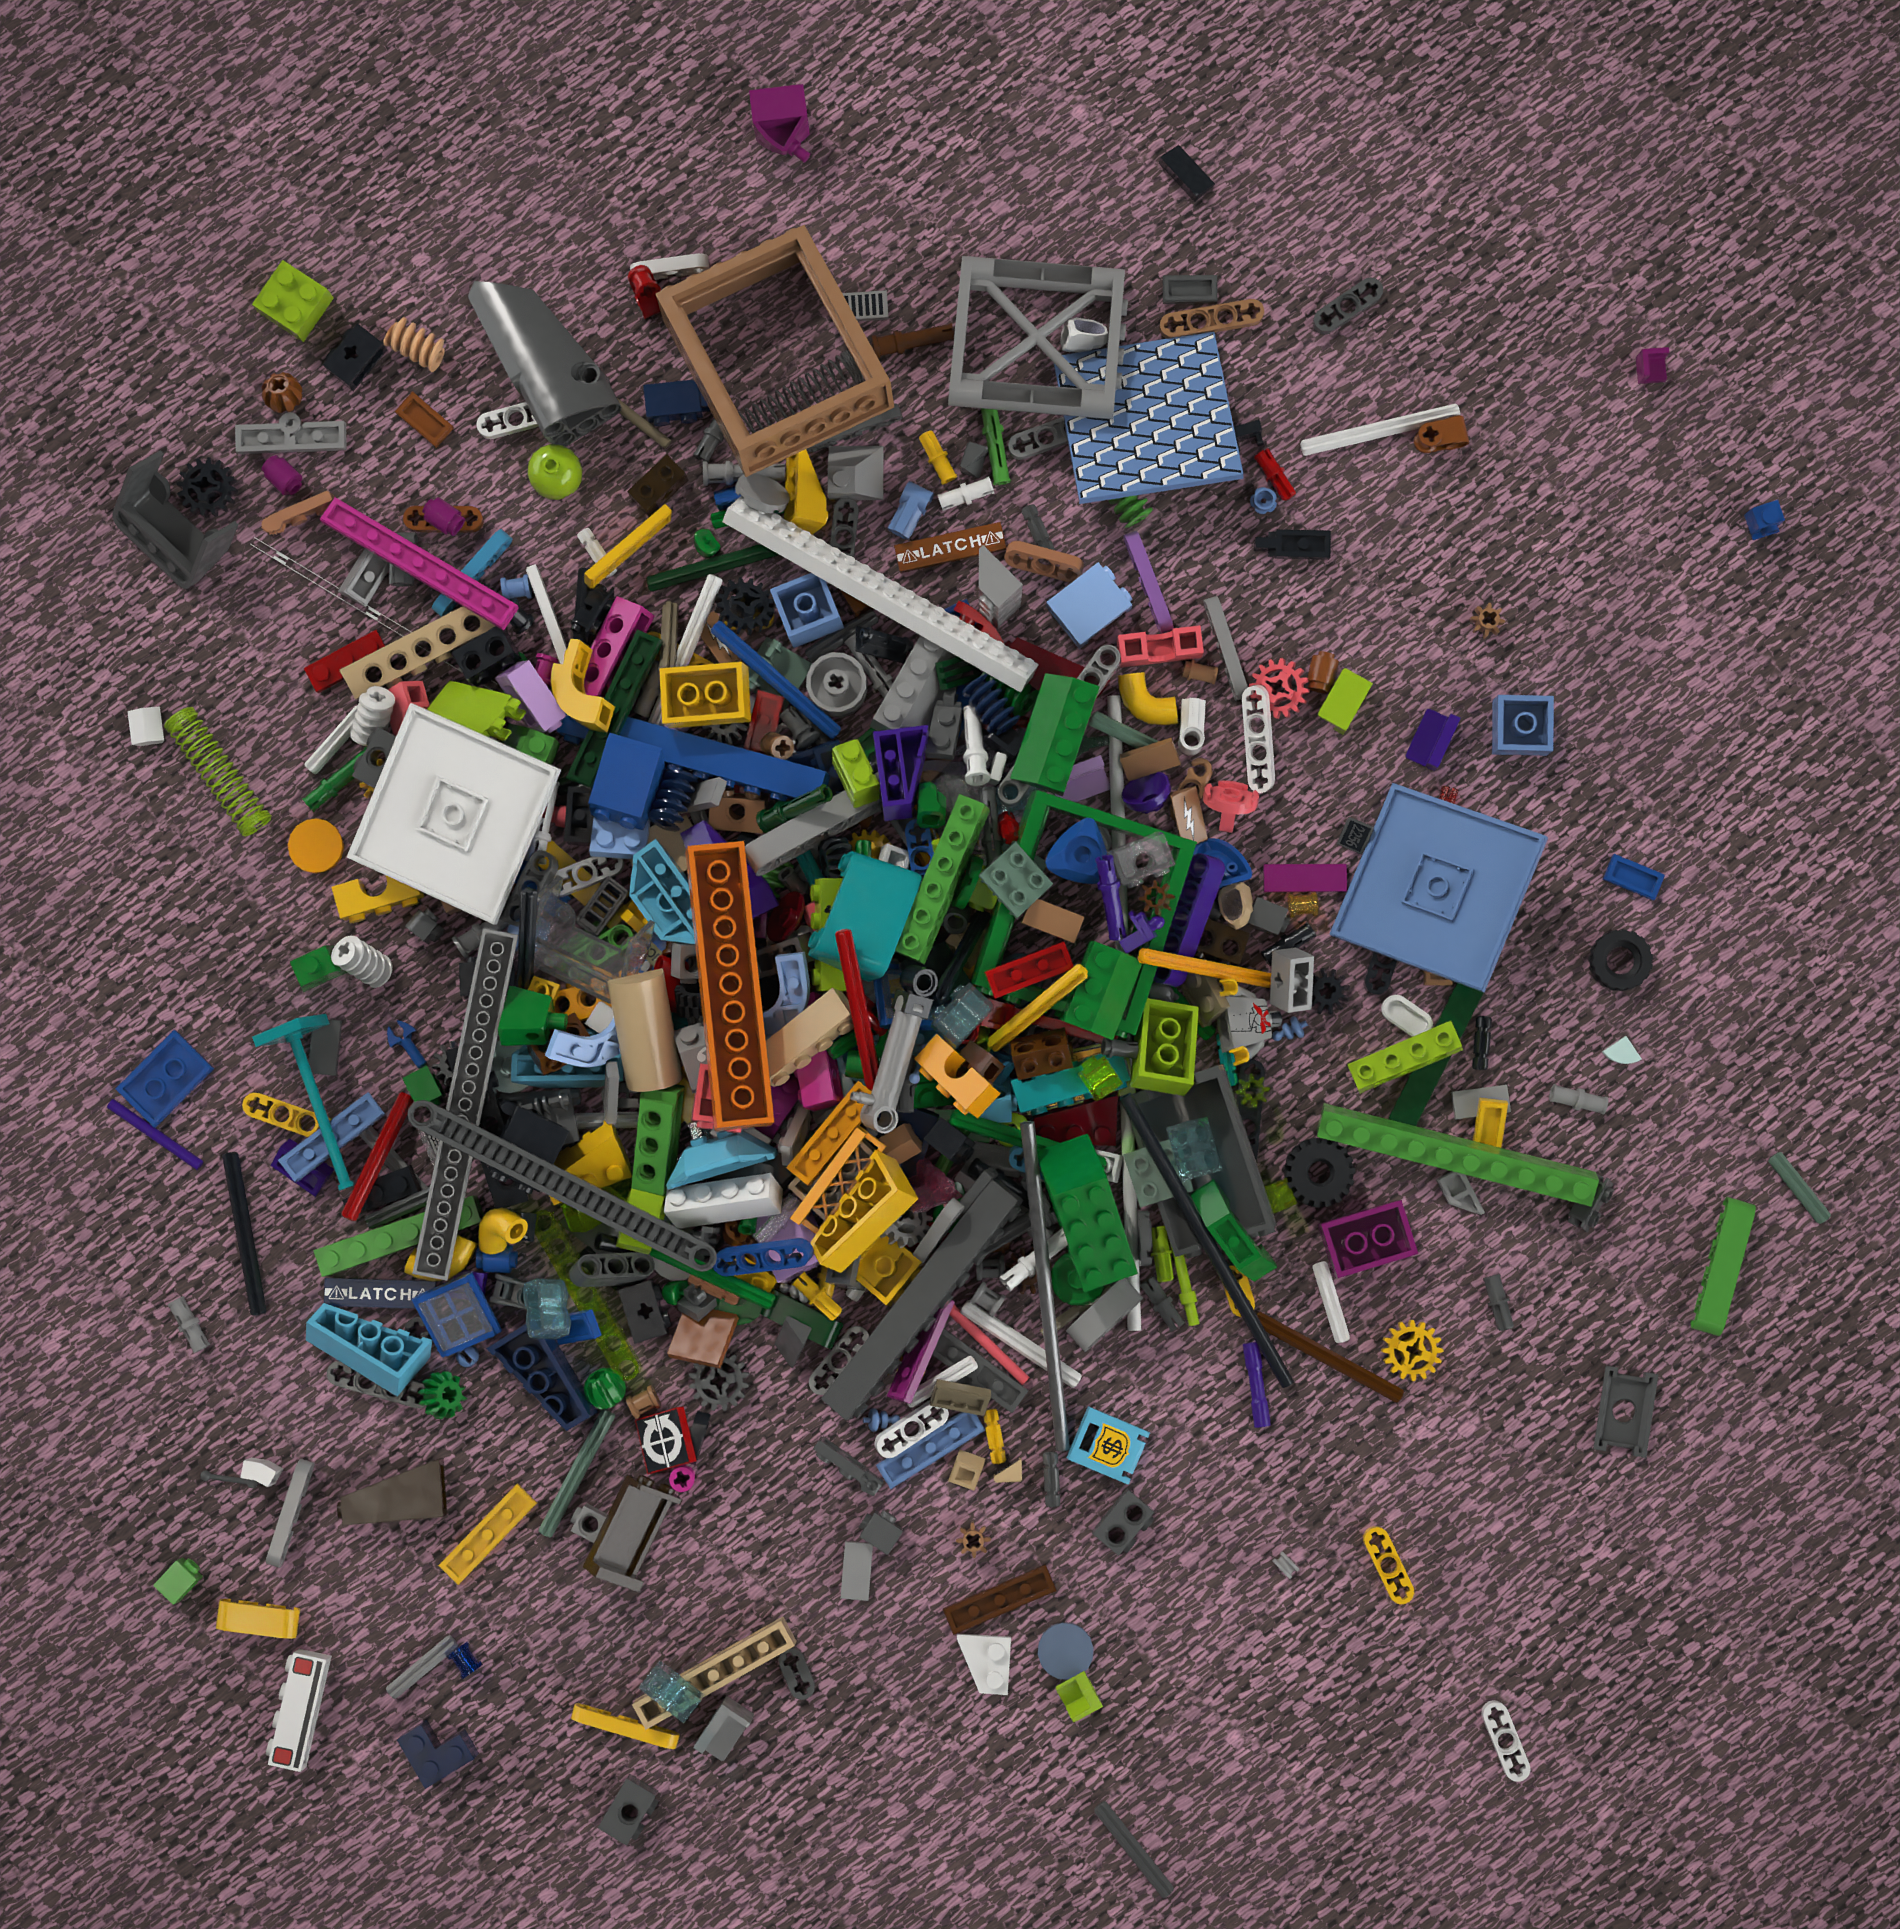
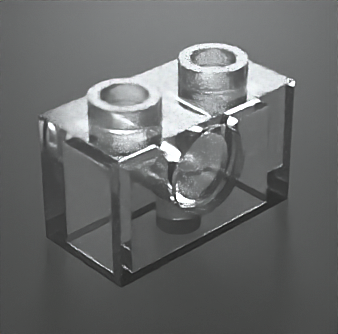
M1160 831L1107 852L1108 855H1113L1117 879L1120 880L1122 886L1127 885L1128 888L1143 883V878L1153 874L1154 877L1165 875L1170 872L1169 867L1176 865L1165 835ZM1140 854H1147L1149 858L1147 866L1137 868L1136 858Z

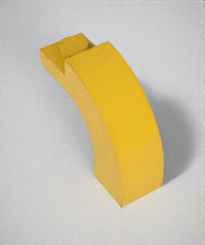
M570 639L568 648L564 653L563 664L553 663L551 672L553 695L559 707L575 721L588 729L607 733L615 706L603 697L586 695L584 689V678L593 650L581 640Z

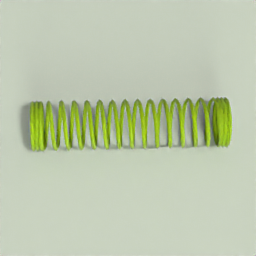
M186 707L176 712L164 725V728L170 733V737L176 738L175 744L181 745L180 751L186 752V758L191 759L192 766H197L196 772L202 773L201 779L207 780L206 786L212 787L211 793L217 794L216 800L222 802L221 807L227 809L226 814L232 816L231 821L237 823L236 828L242 836H249L257 832L258 829L254 826L260 821L262 822L259 825L263 824L262 826H265L271 820L272 815L267 810L261 811L264 805L260 804L248 811L240 820H234L237 814L245 810L243 808L253 802L247 808L252 807L258 802L259 798H252L238 808L235 813H229L230 808L240 803H236L244 796L246 797L242 801L247 800L253 795L254 791H247L229 806H223L226 800L242 793L248 788L249 784L244 783L231 791L224 799H218L221 793L230 789L227 788L229 785L239 780L233 785L237 786L244 777L239 776L227 783L219 792H213L216 786L225 782L222 781L225 777L232 774L228 778L232 779L239 770H231L223 775L214 785H208L211 779L228 771L233 766V762L224 764L213 772L209 778H203L206 772L216 767H211L221 759L223 760L218 765L223 764L228 759V755L217 758L203 771H198L199 766L211 760H206L208 757L216 752L218 753L213 758L218 757L223 752V748L212 751L198 764H193L195 758H199L206 753H201L204 749L214 744L208 751L213 750L218 745V741L210 742L202 747L193 757H188L190 751H194L201 745L209 742L213 734L203 736L188 750H184L183 746L194 740H189L191 737L204 730L196 738L201 737L207 732L208 727L196 730L202 725L203 720L193 722L198 716L193 707ZM187 719L189 721L187 724H191L184 728L186 725L182 726L184 724L182 722ZM199 723L196 727H194V729L191 730L196 731L193 732L189 737H187L183 743L178 742V739L180 737L186 736L189 733H184L187 729ZM182 730L178 736L173 735V733ZM209 737L206 741H204V743H202L199 746H196L203 739ZM228 766L223 772H221V773L215 775V774L218 773L220 770H222L224 767ZM244 787V788L241 789L238 793H236L235 795H232L234 792H236V791L239 790L240 788Z

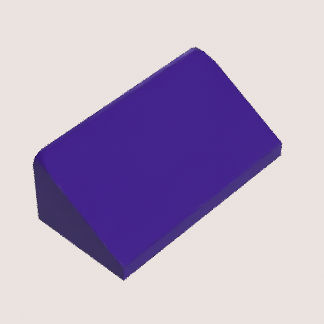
M288 1139L280 1146L270 1166L293 1181L278 1161L298 1145L293 1140ZM323 1162L295 1183L316 1197L334 1169Z

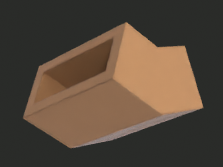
M902 1124L878 1139L887 1145L882 1153L895 1158L898 1164L903 1163L922 1151V1142L916 1136L910 1124Z

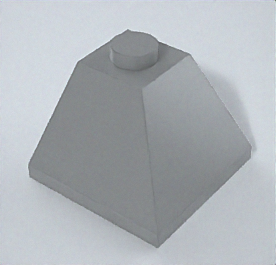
M829 446V500H840L841 498L883 500V446Z

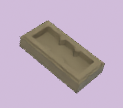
M937 1379L930 1397V1406L984 1416L991 1398V1389Z

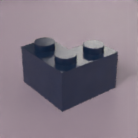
M427 1719L403 1733L397 1739L425 1789L474 1760L479 1754L465 1729L440 1743Z

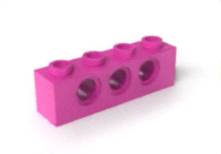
M616 596L591 646L593 651L584 678L586 695L605 697L637 629L647 633L655 615L641 605Z

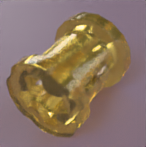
M1311 892L1310 895L1294 896L1292 893L1288 894L1287 901L1290 918L1303 914L1318 916L1316 892Z

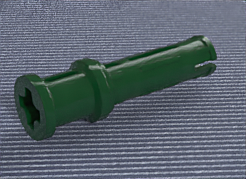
M822 784L791 801H779L769 810H760L756 815L759 828L764 833H768L796 816L831 801L833 798L831 789L829 787L826 788L827 785Z

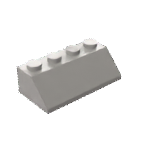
M982 545L979 548L978 610L998 629L1021 607L1023 584Z
M920 635L869 727L882 731L928 725L930 732L934 707L937 700L943 701L945 689L941 690L935 663L956 657V655ZM962 661L943 667V670L946 672L966 666L968 662ZM963 673L945 678L946 682L960 678Z

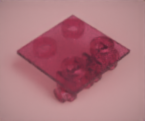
M928 1159L919 1160L916 1164L917 1175L907 1178L919 1198L909 1208L914 1214L942 1204H948L952 1198L956 1200L962 1198V1194L955 1189L954 1181L947 1178L938 1167H933L932 1162Z

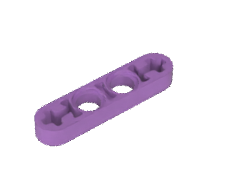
M1136 530L1123 535L1135 570L1139 571L1140 577L1138 579L1145 596L1148 595L1150 601L1148 605L1159 633L1162 634L1173 630L1174 626L1139 533Z

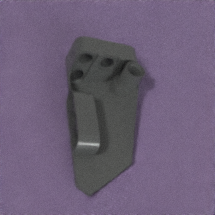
M474 281L468 298L511 382L524 397L543 436L551 444H559L566 447L615 417L621 411L622 407L610 386L609 378L594 363L534 290L507 284Z

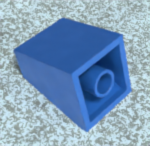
M609 733L588 802L591 815L603 822L613 821L619 823L626 829L633 830L636 828L644 830L649 818L648 814L652 810V804L656 800V793L660 790L659 785L664 780L663 775L666 771L662 748Z

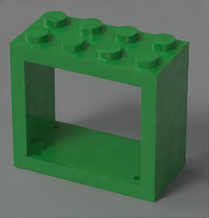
M1085 1134L1038 1150L1039 1167L1060 1229L1063 1228L1068 1243L1066 1248L1083 1291L1087 1292L1138 1274L1108 1178L1089 1135Z

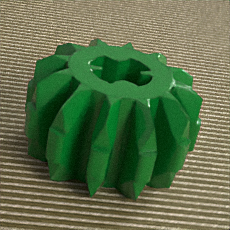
M445 1371L442 1373H432L430 1379L422 1381L425 1389H421L418 1393L423 1395V1400L419 1404L426 1406L425 1414L433 1415L435 1419L452 1418L455 1416V1412H460L463 1409L460 1401H465L467 1398L462 1395V1391L466 1386L459 1385L461 1377L452 1376L451 1372Z

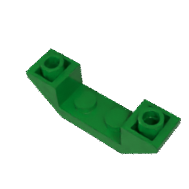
M1215 1179L1191 1193V1197L1205 1226L1239 1272L1255 1282L1277 1268V1264L1263 1245L1257 1246L1230 1210V1200Z

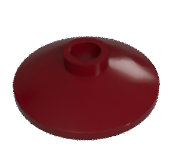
M797 891L786 894L778 902L780 905L775 907L770 915L767 924V936L775 943L787 939L802 924L805 900L803 895Z

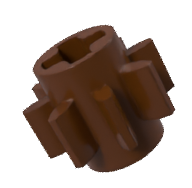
M1153 880V886L1149 888L1144 885L1142 886L1145 893L1138 900L1146 902L1145 912L1148 913L1154 908L1155 914L1160 916L1161 910L1165 908L1170 911L1172 910L1169 902L1175 899V896L1167 893L1170 885L1166 883L1160 888L1159 882ZM1156 892L1163 896V899L1158 900V904L1151 901V897H1155Z

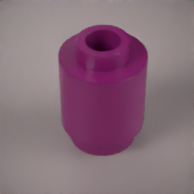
M274 455L263 464L261 470L264 473V477L282 495H293L300 490L302 475L284 458Z
M437 497L435 500L430 499L422 510L424 520L445 535L455 536L465 522L461 512L440 497Z

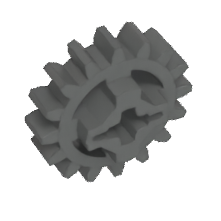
M726 1352L723 1362L734 1368V1372L727 1371L723 1366L720 1369L710 1367L711 1372L708 1377L701 1379L706 1365L693 1364L694 1368L697 1369V1373L689 1374V1377L695 1379V1383L689 1385V1388L697 1389L698 1392L693 1398L702 1397L701 1406L704 1407L709 1402L712 1404V1411H715L718 1405H721L723 1411L728 1409L729 1402L733 1406L738 1405L737 1396L740 1398L746 1396L741 1390L742 1388L749 1387L750 1384L744 1382V1378L750 1374L741 1370L745 1362H740L739 1364L735 1362L737 1354L728 1358ZM717 1371L721 1377H726V1382L722 1384V1389L719 1388L718 1384H713L712 1379L716 1377ZM738 1382L736 1390L728 1397V1387L731 1383ZM709 1388L715 1392L717 1399L709 1396L704 1389Z

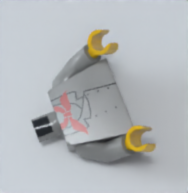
M1235 979L1219 980V983H1222L1224 991L1219 992L1220 996H1229L1226 999L1230 1007L1217 1019L1222 1053H1233L1235 1056L1233 1065L1236 1066L1248 1062L1264 1047V1040L1272 1037L1271 1028L1281 1026L1282 1016L1278 1010L1268 1011L1265 999H1258L1253 992L1239 986Z

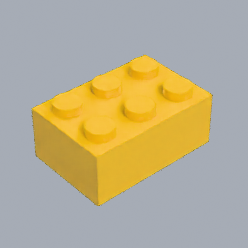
M743 662L659 668L662 724L668 728L751 722L748 666Z

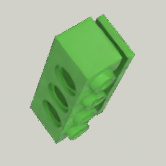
M675 1084L660 1090L641 1092L631 1189L666 1198V1184L677 1165L685 1086Z

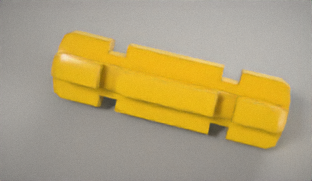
M994 1408L987 1409L983 1418L984 1423H987L985 1429L989 1449L992 1451L990 1452L991 1462L993 1464H1001L1006 1462L1005 1450L1002 1449L1004 1444L1001 1427L997 1422L999 1420L998 1411Z

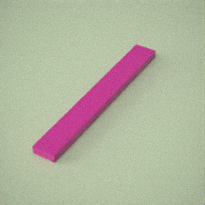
M334 497L320 518L323 524L502 630L507 627L519 609L517 604Z

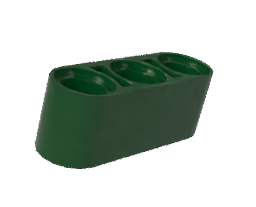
M773 1288L770 1293L775 1295V1301L770 1309L762 1308L760 1314L780 1325H783L786 1317L790 1316L812 1328L808 1339L832 1350L844 1324L838 1320H829L822 1312L814 1308L811 1309L805 1306L804 1303L786 1296Z

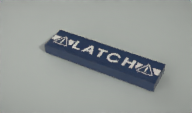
M325 1278L324 1303L343 1307L416 1309L412 1298L437 1287V1281ZM435 1299L430 1301L434 1309H436Z

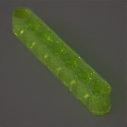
M550 1210L537 1211L535 1213L537 1214L535 1235L579 1311L592 1309L594 1314L597 1311H601L607 1317L606 1324L603 1327H599L602 1335L595 1340L613 1372L618 1374L623 1381L636 1378L641 1372V1362L599 1288L588 1287L593 1292V1298L589 1303H585L579 1296L583 1287L573 1284L566 1274L567 1265L569 1263L575 1264L580 1257L559 1218ZM542 1215H547L551 1219V1226L546 1231L542 1230L538 1225V1220ZM556 1239H561L565 1243V1250L560 1255L552 1250V1243ZM581 1266L582 1271L585 1274L590 1275L588 1269ZM611 1335L617 1336L621 1341V1346L617 1351L610 1350L607 1345V1340ZM624 1360H630L634 1363L635 1371L632 1375H626L622 1372L621 1364Z

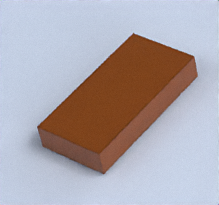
M413 391L394 411L436 448L454 429L447 420Z

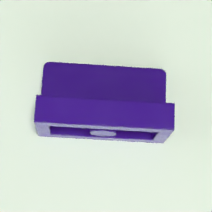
M1427 709L1405 757L1435 771L1441 763L1461 718L1453 714L1447 717L1434 710Z

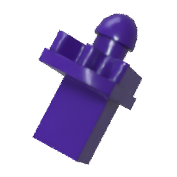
M1131 910L1129 916L1138 931L1119 941L1125 953L1128 954L1157 937L1155 930H1160L1164 926V918L1162 916H1154L1149 921L1142 911L1136 914L1134 910Z

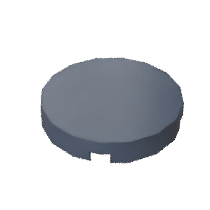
M1062 1622L1051 1625L1043 1632L1038 1642V1657L1041 1666L1048 1674L1057 1679L1068 1680L1089 1668L1093 1660L1094 1648L1090 1636L1082 1627L1074 1623Z

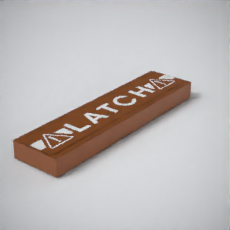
M1001 522L897 544L894 545L899 571L904 573L979 556V548L982 545L991 553L1006 550Z

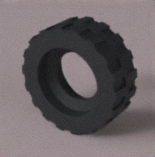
M1627 929L1608 932L1598 938L1590 949L1591 953L1588 956L1590 972L1592 971L1593 978L1600 982L1601 986L1607 987L1609 990L1626 991L1641 985L1650 975L1649 972L1653 967L1651 947L1642 936L1637 935L1634 931L1630 932ZM1615 947L1627 948L1634 957L1632 969L1625 974L1614 973L1608 967L1607 956Z

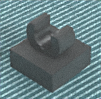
M692 1283L683 1291L684 1297L677 1302L678 1310L697 1322L717 1306L716 1297L705 1293L699 1287L695 1288Z

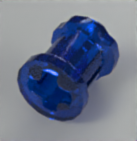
M468 1641L447 1655V1658L449 1660L452 1659L460 1670V1677L462 1679L483 1665L481 1661L476 1660L468 1648L470 1645Z

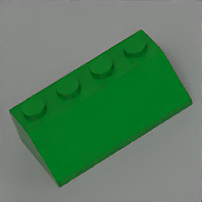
M1045 673L1010 779L1063 797L1100 686L1073 677Z

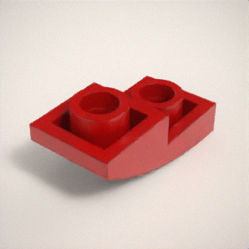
M958 600L954 611L961 614L960 620L973 625L979 631L985 632L993 639L1004 643L995 627L981 613Z

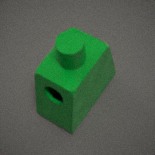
M334 945L322 946L290 961L303 992L348 973L333 964L331 954L335 947Z
M509 986L498 1026L501 1045H544L548 1042L551 1029L566 1030L568 1015L555 1013L553 999L549 995Z

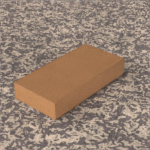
M1172 737L1119 754L1128 781L1181 765Z
M1037 899L1025 910L1021 923L1075 943L1084 916Z

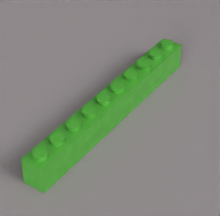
M1326 1103L1323 1104L1317 1127V1137L1591 1207L1599 1182L1597 1173L1591 1170Z

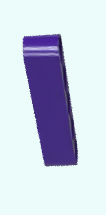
M1202 853L1195 854L1192 857L1162 952L1194 958L1224 876L1225 866L1219 858ZM1157 966L1153 980L1157 983L1178 987L1184 983L1188 972Z

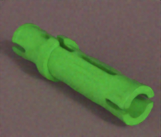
M981 408L984 424L982 433L986 436L994 480L993 484L995 486L1008 484L1011 480L1009 478L1002 439L1004 429L1003 425L999 422L998 410Z

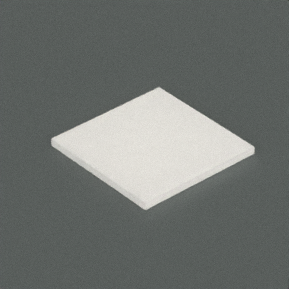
M410 703L347 858L493 925H497L561 769Z

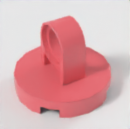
M1219 781L1218 786L1212 787L1211 783L1206 785L1203 801L1209 808L1222 812L1219 831L1233 833L1235 815L1248 814L1255 811L1258 807L1259 794L1256 790L1253 792L1248 791V785L1244 783Z

